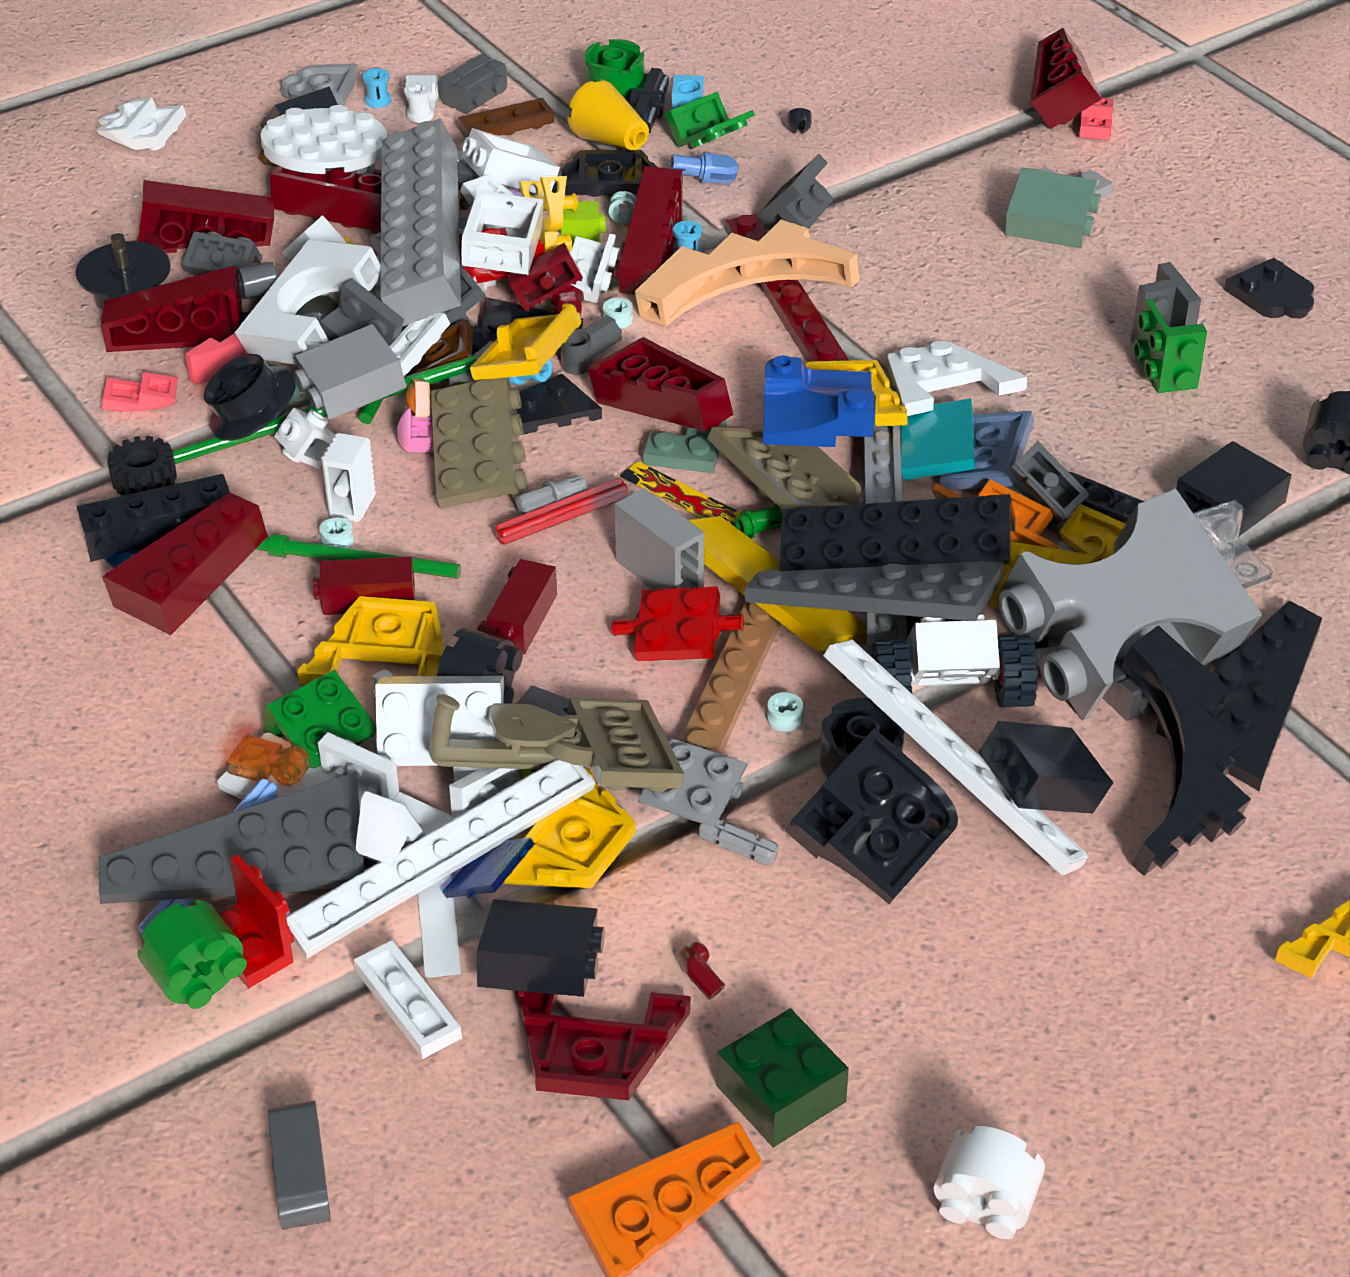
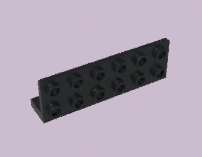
M1010 494L783 509L779 572L880 567L887 564L920 565L979 561L1004 562L1005 565H1008L1011 560V531H1016V518Z

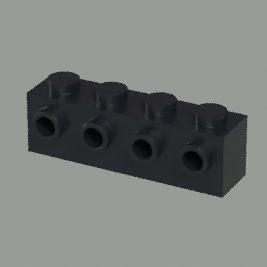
M224 474L76 506L90 562L141 551L230 493Z

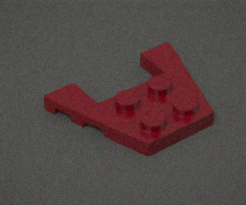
M517 991L536 1091L629 1100L687 1019L691 1010V996L651 992L644 1024L553 1015L558 997L557 994Z

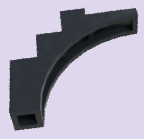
M1159 625L1131 645L1121 667L1142 690L1157 713L1169 741L1174 768L1173 793L1167 816L1164 822L1143 842L1132 863L1143 876L1156 866L1160 869L1167 867L1179 853L1178 848L1184 843L1191 847L1203 835L1212 843L1224 832L1228 836L1234 834L1246 821L1247 817L1243 813L1251 800L1248 795L1226 776L1236 764V761L1232 758L1241 744L1216 722L1226 709L1222 704L1230 689Z

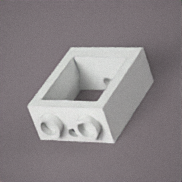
M474 128L471 129L469 137L464 140L462 145L461 158L480 177L490 174L500 184L520 189L518 183L520 181H540V177H557L560 169L539 147ZM552 181L550 184L551 191L555 181ZM530 185L529 192L536 193L535 187Z
M477 191L462 236V266L528 275L543 227V199ZM510 201L513 205H508L507 202ZM484 224L525 229L528 230L526 238L483 233L481 231Z

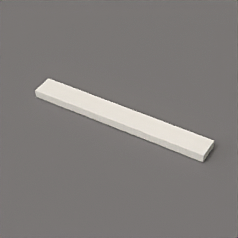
M850 640L829 646L823 656L1057 872L1063 876L1083 866L1089 856L1081 847L1040 810L1018 808L984 759L856 642Z
M556 759L403 848L392 865L379 862L287 916V925L293 933L294 942L305 958L308 959L594 789L596 782L584 766L573 765Z

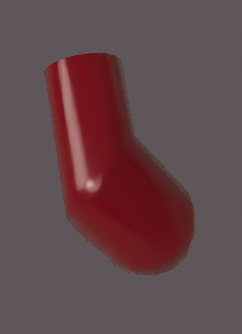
M694 942L689 947L685 946L681 949L678 960L690 980L711 1000L724 989L726 984L707 964L710 957L707 947L700 942Z

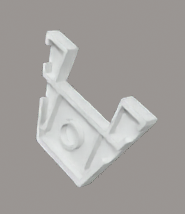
M935 341L931 345L919 348L906 347L901 349L900 352L887 354V369L893 387H896V393L900 397L901 406H905L907 409V416L933 410L934 398L928 393L931 391L982 381L998 396L1023 391L1027 387V377L948 341Z

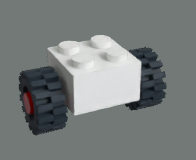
M979 615L976 621L961 620L945 622V619L924 617L920 619L921 623H915L907 639L873 641L871 657L910 693H912V687L988 684L993 677L999 707H1030L1035 704L1038 670H1036L1037 656H1035L1036 649L1035 644H1033V638L1030 634L997 636L996 620H985L984 615Z

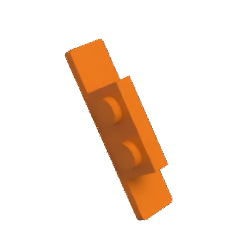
M989 479L978 496L1010 494L1016 518V531H1011V541L1059 549L1057 544L1040 536L1053 518L1051 509ZM937 483L931 489L935 499L963 497Z

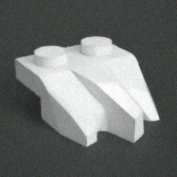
M152 97L136 99L118 105L117 109L119 112L101 117L98 120L101 127L96 131L99 135L134 150L149 149L150 151H155L166 145L168 138L178 130L180 123L187 115L182 105L156 108Z

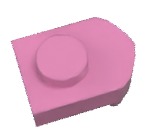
M408 408L403 413L397 427V439L404 450L407 452L434 453L432 416L416 418L412 416L411 408Z

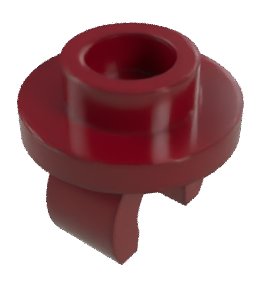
M571 285L570 288L565 287L564 292L559 290L558 295L553 294L551 303L556 306V313H560L563 310V304H572L581 317V302L584 300V293L574 285Z

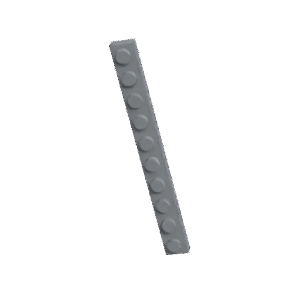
M875 417L873 437H863L864 504L902 501L900 426H875ZM866 612V652L870 656L873 651L872 644L874 640L907 639L906 615Z

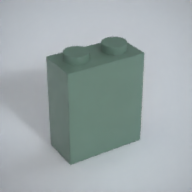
M1021 167L1006 214L1005 235L1082 248L1085 236L1090 237L1092 234L1094 217H1091L1092 213L1097 214L1100 207L1101 194H1096L1097 180Z

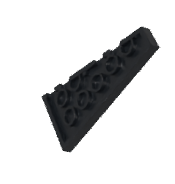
M1290 600L1211 672L1230 689L1222 704L1226 709L1216 722L1241 743L1232 758L1236 761V764L1228 774L1257 791H1260L1266 770L1271 762L1276 743L1280 738L1294 700L1298 684H1300L1304 668L1312 652L1322 622V617ZM1159 720L1156 733L1167 739Z

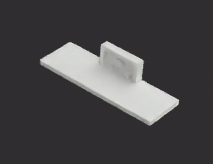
M265 733L217 780L220 790L243 800L260 779L273 782L277 786L278 797L357 772L359 810L362 796L365 791L403 804L426 835L452 821L451 815L399 792L395 762L384 755H377L357 746L350 740H344L331 733H327L318 742L321 766L317 768H309L289 741L271 733ZM363 855V857H365V858H367V859H369V860H371V861H374V862H376V863H379V862H380V861H378V860H375V859H372V858H369V857Z

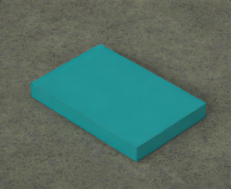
M971 398L933 404L932 411L907 416L908 425H901V471L903 480L976 469L974 412Z

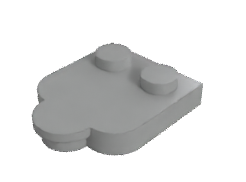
M358 64L306 66L300 69L297 74L289 75L282 80L281 94L283 97L294 99L330 86L337 104L345 105L360 75Z

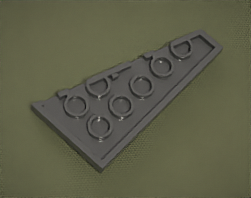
M979 561L920 565L887 564L880 567L780 572L777 570H764L757 573L746 585L745 602L976 621L1003 579L1005 563Z
M357 772L99 857L100 904L236 896L229 858L236 854L248 866L254 864L260 870L265 884L272 892L278 890L280 893L333 890L364 872L363 855L356 851L360 815Z

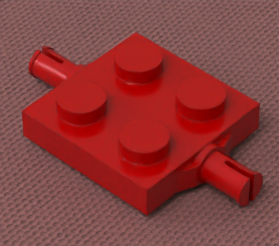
M718 586L642 590L640 609L635 619H613L612 633L613 636L635 634L634 655L637 661L711 659L714 656L715 642L720 632L744 630L743 614L720 615V593Z

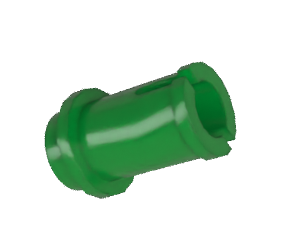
M775 504L753 512L743 510L740 515L735 517V527L751 539L755 538L757 533L781 528L782 521H777L782 520L781 508Z

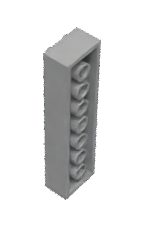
M441 118L433 121H424L415 128L402 133H393L382 140L380 298L384 304L404 319L403 326L461 306L457 147Z

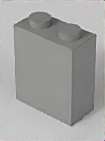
M373 324L295 355L299 370L294 371L299 387L302 391L307 390L315 410L321 408L328 420L407 388L399 358Z
M645 488L615 503L616 561L652 589L704 587V532Z

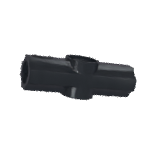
M651 68L648 73H645L639 88L632 89L630 105L648 125L649 133L652 131L656 118H661L663 115L665 94L669 87V76L665 75L662 69Z

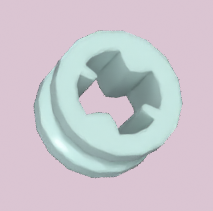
M627 191L615 193L609 203L608 211L611 219L620 224L630 223L636 197ZM620 204H626L627 211H621Z
M611 298L603 304V317L608 315L616 320L620 329L625 328L633 322V305L625 298Z
M330 518L319 526L321 544L349 548L354 542L352 523L345 518Z
M789 692L773 695L768 701L767 722L772 728L781 732L796 730L803 722V701L797 695Z

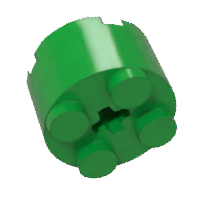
M622 39L609 40V45L600 46V42L589 46L585 51V83L605 80L611 83L630 104L632 89L639 88L645 75L644 52H640V46L634 42Z
M194 900L197 905L184 907L181 903H178L158 914L145 928L141 936L145 943L142 952L139 949L137 952L140 963L165 996L174 1003L187 1004L192 1009L205 1006L211 1000L213 994L222 989L231 979L241 975L247 965V961L243 957L241 941L213 906L203 900Z

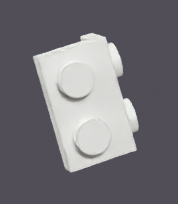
M609 234L606 244L578 236L575 238L571 254L579 266L583 279L582 282L577 281L574 286L583 291L585 301L597 304L601 291H608L612 273L607 271L609 266L615 268L620 248L614 247L615 234Z

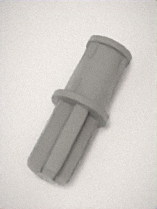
M580 474L556 482L548 480L544 482L542 488L517 495L515 502L518 511L521 514H525L587 490V484Z

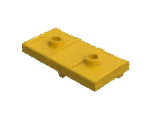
M563 304V310L559 314L518 318L510 325L499 326L497 328V339L470 367L472 378L474 380L537 375L546 362L555 355L560 346L568 340L573 331L581 325L580 313L576 311L574 305Z

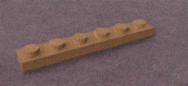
M745 602L740 613L744 617V630H732L680 741L722 754L781 623L755 603Z

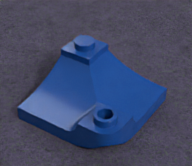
M784 355L777 356L766 363L763 444L835 447L836 436L873 437L875 403L874 392H872L871 372L813 370L804 366L801 358Z

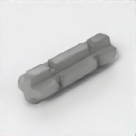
M721 819L718 820L715 827L700 824V838L713 844L717 840L719 841L718 846L746 858H751V855L755 856L754 861L765 866L772 865L778 855V844L764 837L760 841L758 840L759 835L731 823H726V826L722 825L724 821Z

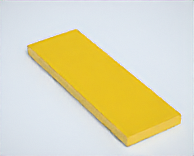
M717 516L688 520L704 532V565L744 596L746 585L757 573L764 570L779 571V559L723 517ZM755 603L817 652L826 651L832 644L853 640L858 645L866 643V624L846 610Z

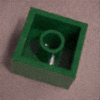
M791 1008L717 1052L716 1086L773 1148L846 1103L849 1068Z

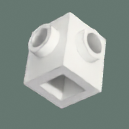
M293 408L274 437L284 447L282 452L289 459L320 469L322 466L321 457L324 456V452H327L326 448L329 447V443H332L335 435L326 427L328 421L319 413L313 410L306 413Z

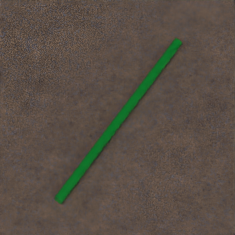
M473 355L404 377L407 388L381 399L406 392L411 384V379L423 378L429 384L470 372V367L477 361V357ZM312 406L301 410L306 413L313 410L326 417L321 408L315 410ZM289 414L275 418L261 430L239 440L224 441L213 437L173 450L175 465L274 434L279 430Z

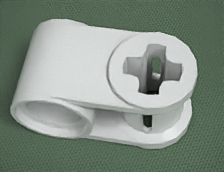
M437 74L406 75L404 93L407 102H409L407 109L408 120L416 123L431 120L434 117L436 102H438L439 98Z

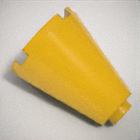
M605 80L599 82L589 81L579 88L571 99L569 107L572 108L571 118L568 117V124L572 132L580 138L628 150H637L647 141L649 135L648 125L611 83Z

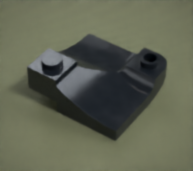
M874 728L822 784L817 793L794 816L785 832L816 859L819 856L838 866L890 904L954 832L958 825V816L955 806L946 792L925 771ZM928 819H935L939 824V828L931 827L927 822Z

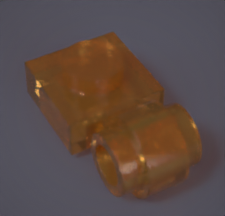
M245 735L227 759L226 766L228 774L258 782L260 779L267 780L272 774L273 778L281 785L292 786L299 783L309 770L310 757L299 746L293 745L283 749L282 744Z

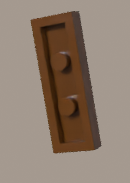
M543 98L458 117L459 129L466 138L469 137L472 128L500 136L512 135L517 131L530 128L538 129L543 125L554 123V111Z

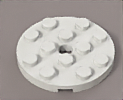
M343 105L305 110L290 108L286 110V114L268 120L261 131V147H263L264 155L267 159L286 169L313 174H325V168L343 167L344 172H351L368 167L382 158V140L387 138L385 127L374 119L372 114L349 111Z

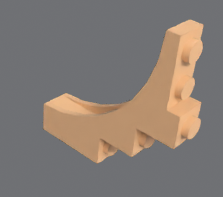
M780 220L759 241L731 233L709 255L681 246L635 290L639 315L643 319L667 327L685 311L706 299L746 285L775 280H815L852 288L859 281L857 254L810 239L808 228L784 220Z

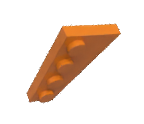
M738 1121L568 1197V1207L605 1277H626L760 1169L762 1160Z

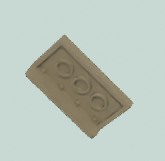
M508 377L478 380L432 390L436 500L440 509L512 494L515 501L517 495L523 494L524 490H528L526 473L523 468L521 469V463L526 462L522 441H519V436L524 435L520 414H517V409L522 408L521 397L518 388L511 387Z
M712 427L707 438L718 449L720 456L730 460L739 469L738 472L743 477L750 479L760 488L759 492L763 496L771 499L781 508L782 514L783 509L856 504L861 494V485L818 446L763 444V429Z

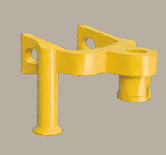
M567 176L540 177V181L518 182L522 197L543 199V211L548 210L546 219H543V227L539 240L543 241L545 253L564 242L569 251L571 252L572 250L570 235H557V231L563 226V210L571 209L573 212H576L578 208V199L575 193L564 197ZM552 181L557 183L556 193L551 191L550 184ZM530 185H533L536 189L534 197L529 195Z

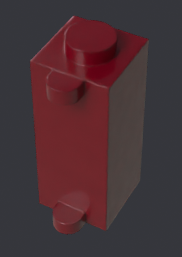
M412 556L320 561V577H313L314 600H321L323 615L345 614L359 596L415 600L414 562Z
M520 559L517 565L508 572L509 579L488 614L487 621H481L477 631L510 640L515 648L522 649L525 655L557 596V579L555 566Z

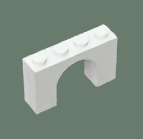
M309 239L236 330L235 334L247 354H258L264 360L297 365L295 355L329 342L315 317L295 314L305 303L319 295L329 292H342L343 285L352 278L370 292L381 277V265L370 246Z

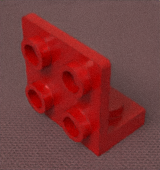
M236 854L229 858L237 904L222 911L219 915L242 943L243 957L246 959L247 965L243 973L238 977L249 989L294 963L291 949L294 936L287 925L286 915L289 914V907L283 895L278 890L272 892L265 884L260 870L254 864L248 866Z

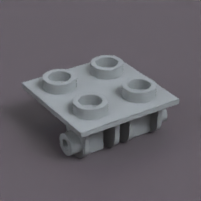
M671 739L669 744L684 772L682 789H667L663 792H654L644 788L638 798V802L715 827L728 801L732 797L737 799L740 797L743 783L739 781L748 763Z

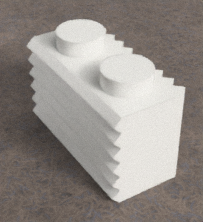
M342 433L335 434L332 443H329V447L326 448L327 452H324V456L321 457L327 508L330 517L345 518L349 521L359 522L376 494L374 491L376 487L373 485L375 483L373 480L374 475L372 474L374 470L371 463L373 458L370 457L372 454L370 451L371 446L369 445L371 441L368 438Z

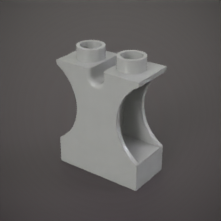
M1176 488L1136 506L1114 543L1113 555L1094 563L1072 565L1049 561L1029 551H1025L1017 559L999 595L1001 615L1013 633L1017 635L1030 634L1033 638V643L1049 638L1055 639L1060 643L1055 652L1041 659V675L1049 692L1060 701L1068 699L1082 721L1090 717L1113 683L1114 664L1124 660L1131 645L1159 625L1205 666L1233 653L1262 616V613Z

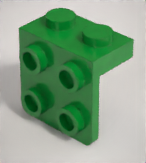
M718 91L664 113L678 148L690 143L692 149L747 126L746 119L755 116L753 110L729 119Z
M1152 299L1144 300L1142 311L1137 316L1139 335L1138 340L1134 341L1133 351L1136 360H1140L1145 369L1146 378L1152 381L1158 393L1197 389L1207 337L1206 328L1203 323L1168 327Z
M335 670L266 705L263 725L265 733H271L278 737L285 735L309 768L321 766L318 742L327 733H331L344 740H350L358 746L374 737L377 730L374 721Z

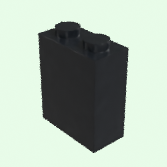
M1232 441L1178 478L1176 489L1199 523L1232 542L1286 503L1292 474Z
M998 721L979 750V754L1018 808L1093 814L1114 783L1073 728Z
M493 899L477 948V987L584 997L588 979H596L598 953L602 954L604 947L605 928L597 926L598 909Z

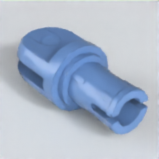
M703 152L699 157L672 154L670 160V169L683 170V175L697 176L700 183L729 184L735 181L739 170L738 163L732 157L711 154L710 152Z

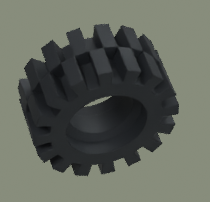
M140 436L134 437V442H129L128 439L123 440L122 447L116 444L113 447V452L109 451L107 463L111 483L118 494L122 495L125 493L129 495L175 484L174 479H177L173 450L168 442L164 444L163 439L157 438L153 441V436H146L145 440H141Z

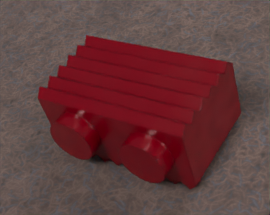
M564 242L532 260L528 275L511 272L507 275V278L521 306L525 311H529L530 307L535 308L536 304L541 305V301H547V298H552L553 294L558 295L559 290L564 292L565 287L570 288L571 284L576 285L577 281L582 282L583 276Z

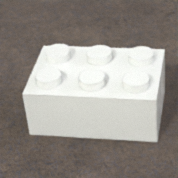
M504 676L380 677L375 684L377 755L386 756L395 762L396 766H437L429 756L433 716L438 703L436 697L439 694L451 696L460 704V708L455 710L452 718L450 739L499 741L494 734L488 715L491 706L504 704Z

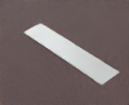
M449 874L418 893L425 978L461 974L452 877Z

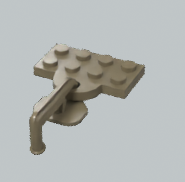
M439 694L436 697L438 703L433 716L429 756L439 766L539 770L558 759L573 765L591 767L598 785L610 790L621 791L627 787L646 788L654 792H663L667 789H682L684 772L648 700L569 697L567 710L569 715L562 716L529 704H496L490 707L488 717L494 734L499 741L450 739L452 718L455 710L460 708V704L456 699L445 694Z

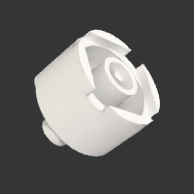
M974 1126L971 1134L962 1135L963 1128L959 1129L952 1137L934 1184V1193L941 1203L939 1212L945 1219L953 1223L963 1224L969 1220L986 1226V1230L997 1238L1012 1239L1015 1231L1021 1229L1027 1223L1045 1172L1044 1161L1038 1153L1034 1160L1025 1152L1027 1143L1006 1131L988 1126Z

